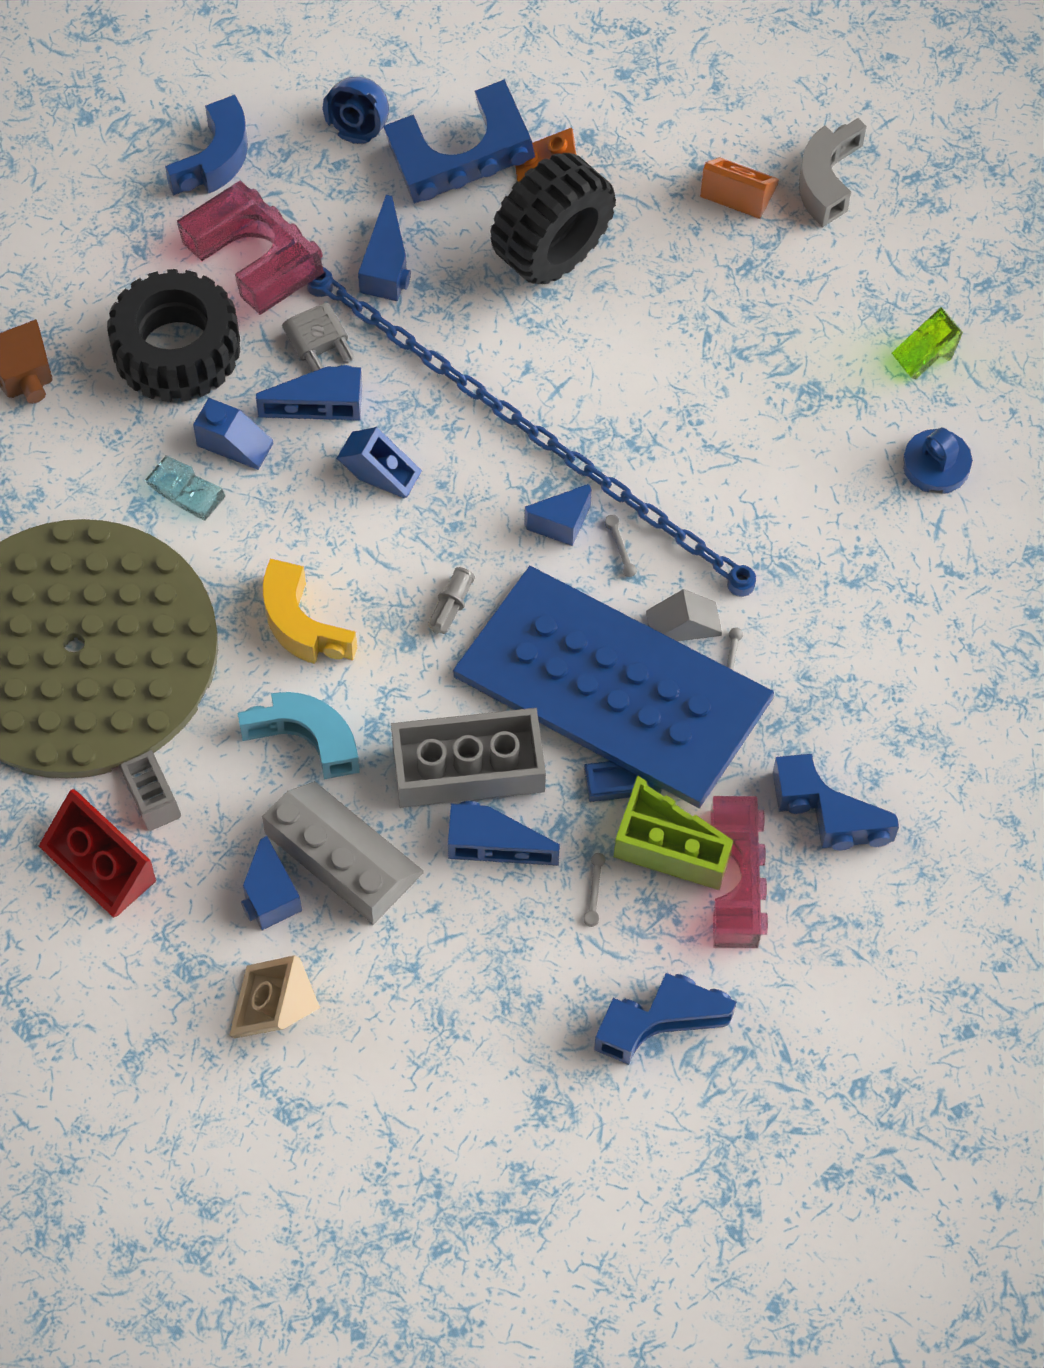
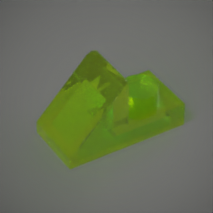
M940 307L891 354L907 374L916 380L940 357L948 361L953 358L963 332L944 308Z

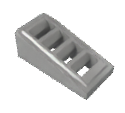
M152 750L119 765L147 830L152 831L181 817L177 802ZM152 767L151 771L132 778V775ZM163 792V794L143 802V800H146Z

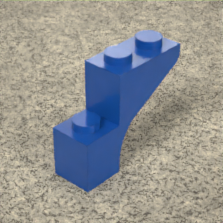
M812 754L775 758L772 773L779 812L789 811L792 814H801L815 808L822 848H833L834 850L842 851L850 849L854 845L869 844L871 847H882L895 841L899 829L897 816L890 811L828 787L816 771Z
M665 973L649 1012L643 1010V1007L635 1001L612 999L595 1037L594 1051L629 1065L639 1046L653 1035L664 1032L728 1026L733 1018L737 1001L732 1000L727 993L719 989L707 990L702 988L685 975L676 974L673 976Z

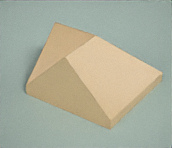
M293 955L247 965L229 1036L240 1038L283 1030L320 1008L299 957Z

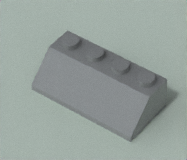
M315 781L287 791L262 816L265 835L373 925L423 874V870Z

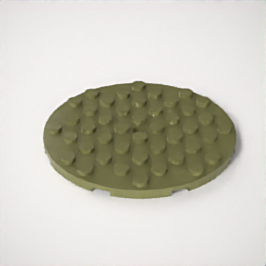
M76 519L46 523L28 528L0 541V761L20 768L22 772L47 778H84L112 772V768L118 767L120 764L150 750L155 753L170 742L196 714L198 704L212 683L217 663L218 631L214 610L209 595L193 568L180 554L156 537L127 525L103 520ZM74 638H78L79 641L84 643L83 648L78 652H69L64 648Z

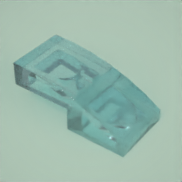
M165 456L145 479L146 483L163 497L204 521L226 497L222 487L196 476L191 466L169 456Z

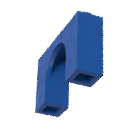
M505 79L474 91L480 114L487 129L480 143L467 152L448 155L433 150L424 140L414 114L383 126L390 149L414 204L423 200H430L436 195L461 188L467 183L483 177H490L498 171L514 165H521L527 160L535 158L531 137Z

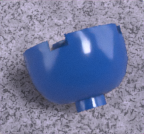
M347 77L336 83L323 99L322 110L325 121L329 126L331 124L334 125L339 131L337 135L340 138L353 144H365L376 137L386 124L389 115V103L382 88L373 80L365 77Z

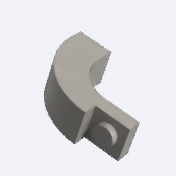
M859 118L848 125H841L834 133L826 126H823L812 136L804 150L799 177L800 196L809 214L822 227L848 211L851 191L836 177L832 167L863 146L867 126Z

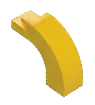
M270 558L263 579V599L267 622L277 641L291 654L313 664L316 663L319 652L332 659L340 660L346 658L354 660L357 651L356 631L314 621L300 609L299 603L306 585L304 566Z

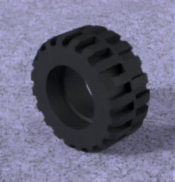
M572 153L551 155L550 159H543L538 162V166L534 169L530 168L524 174L525 176L513 185V190L510 194L504 197L500 210L496 211L493 218L495 223L491 225L490 230L493 250L521 277L532 284H548L550 281L562 278L564 273H569L575 269V265L582 262L587 257L589 251L592 248L594 249L599 243V238L602 234H605L608 222L612 220L614 215L613 208L616 206V198L612 184L580 156Z
M167 269V273L158 274V271L149 273L147 279L142 280L139 278L131 283L130 290L125 288L118 295V303L115 302L109 312L110 319L107 321V331L117 372L134 391L141 389L143 396L151 399L159 396L161 401L172 402L174 398H181V402L189 401L191 396L199 394L202 397L209 394L212 386L218 388L225 382V375L229 376L232 374L236 367L235 361L239 359L241 350L236 309L233 301L228 298V293L222 286H215L214 280L204 275L202 278H199L197 273L186 270L185 273H178L177 269ZM169 323H189L204 331L196 341L178 349H162L152 346L145 341L155 329Z

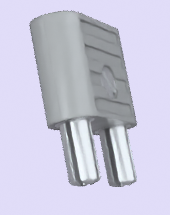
M329 303L320 304L297 314L282 324V328L302 361H307L312 372L324 368L317 355L335 347L345 363H348L349 360L352 361L355 357L346 342L348 335Z

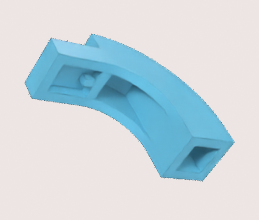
M278 692L271 693L273 706L266 708L264 706H253L244 712H238L242 741L280 734L296 735L310 742L318 752L324 779L360 773L356 743L351 729L343 717L327 703L301 693Z

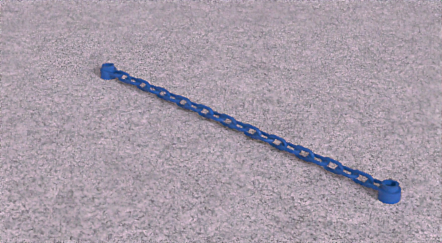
M317 266L309 271L306 282L307 290L311 295L315 297L328 296L333 300L341 301L351 308L353 314L366 324L375 325L386 333L387 338L404 350H410L420 357L422 363L437 374H444L454 381L457 387L469 397L475 400L480 399L492 408L493 413L510 425L519 427L538 446L545 450L553 451L564 459L565 464L581 476H588L598 483L601 489L618 502H625L636 510L639 517L657 529H663L675 538L679 546L693 555L701 556L712 564L713 569L728 580L727 587L732 594L744 597L754 591L756 575L750 567L737 565L729 558L719 556L706 547L705 542L691 531L681 529L669 521L668 516L657 507L638 499L623 483L613 477L604 475L595 468L589 459L576 451H570L559 443L557 437L541 426L533 425L522 417L521 412L504 400L495 398L487 392L485 386L469 375L461 374L439 353L427 350L416 342L415 337L400 326H393L382 318L380 312L364 301H358L348 294L346 288L333 279L332 273L329 270ZM333 285L339 289L337 290L336 295L331 293L333 290ZM362 306L373 313L371 320L360 313L363 309ZM397 331L408 338L405 341L406 345L395 338ZM432 356L442 362L441 369L429 362L432 360ZM467 380L478 387L476 394L464 387L467 385ZM503 406L515 413L512 414V420L500 412ZM539 431L550 438L547 442L548 445L536 438L539 435ZM575 457L587 464L584 466V471L572 463L575 461ZM611 482L623 490L620 494L621 497L609 490L612 486ZM648 508L660 516L658 523L646 516L649 512ZM686 535L698 543L695 546V550L683 542L686 539ZM723 562L733 568L729 574L721 569L724 565ZM743 575L746 576L748 579L740 580L737 578V576Z

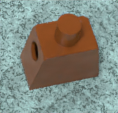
M35 319L0 333V388L9 398L24 394L28 403L40 402L46 396L43 386L51 383L53 379L39 324Z

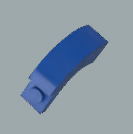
M235 95L205 105L208 127L214 136L210 145L196 155L165 166L168 186L173 196L191 191L203 184L209 194L230 182L241 169L247 155L248 140L244 112Z

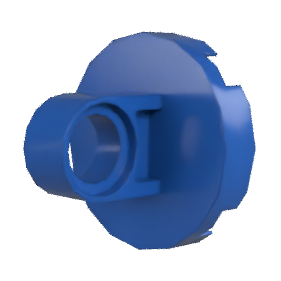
M943 427L925 430L914 435L907 443L903 457V469L911 484L920 490L928 493L930 489L935 491L943 490L942 494L950 493L960 488L968 479L973 461L971 450L962 438Z

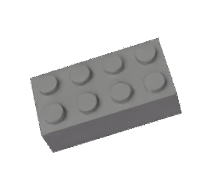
M537 708L391 723L400 808L545 792L546 770Z

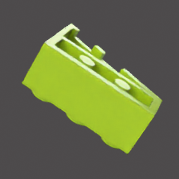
M637 776L615 839L613 857L720 890L730 860L734 840L697 815H690L677 806L675 800L667 795L665 797L649 787L647 781Z

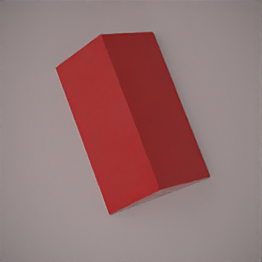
M75 789L70 790L38 846L113 918L117 917L156 882L151 860Z

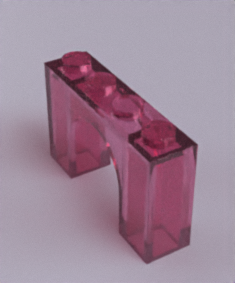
M241 180L177 220L183 245L201 261L231 242L242 238L256 237L273 243L268 252L234 274L240 297L259 315L324 273L321 262L323 254L319 246L312 240L309 242L302 236L301 231L294 223L289 224L284 220L275 206L270 207L266 204L256 189L248 188Z

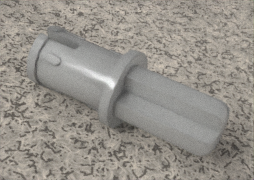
M456 567L445 591L439 593V602L428 622L433 632L437 634L447 633L457 612L464 608L465 603L463 600L475 579L471 571L462 567Z

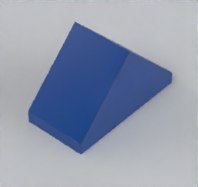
M587 484L525 506L524 525L526 529L573 546L591 507L592 489L590 485Z

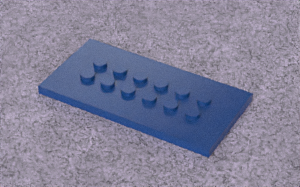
M530 565L453 669L454 678L514 710L537 708L540 724L699 809L774 698L773 690Z

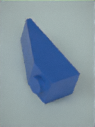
M386 195L358 272L359 293L398 301L401 290H407L409 286L411 270H407L406 253L393 197Z
M349 365L327 366L256 393L258 417L360 420L362 402L361 367Z
M474 801L451 804L448 859L559 866L560 844L489 806L480 805Z

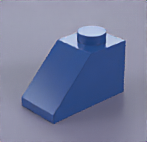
M211 398L207 399L193 423L198 447L257 470L261 467L273 445V439L240 409Z
M378 427L351 432L336 458L360 481L402 498L408 497L422 472Z
M268 836L261 838L243 884L245 899L241 901V905L249 921L251 922L256 919L261 930H264L301 912L302 907L300 896Z

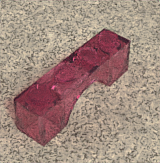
M713 796L710 810L711 825L734 840L731 856L736 861L741 873L740 882L731 892L715 898L713 908V948H758L761 935H767L768 915L767 913H761L760 900H766L767 881L766 878H760L759 866H765L766 860L765 844H759L758 832H764V810H758L757 796Z

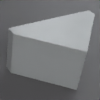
M682 589L646 610L648 626L676 641L722 636L716 602L688 590Z

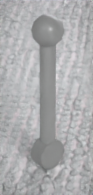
M608 515L605 519V526L612 531L624 564L623 573L627 577H632L636 574L637 570L635 565L630 563L618 530L619 518L616 515Z
M732 628L729 632L731 644L727 667L732 670L734 668L738 641L743 637V632L740 628Z
M595 853L591 857L594 869L589 911L584 915V923L589 927L596 926L599 921V915L596 912L601 866L606 861L601 853Z

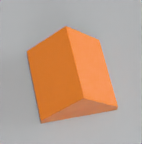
M718 157L705 162L700 197L761 219L778 185L779 178Z

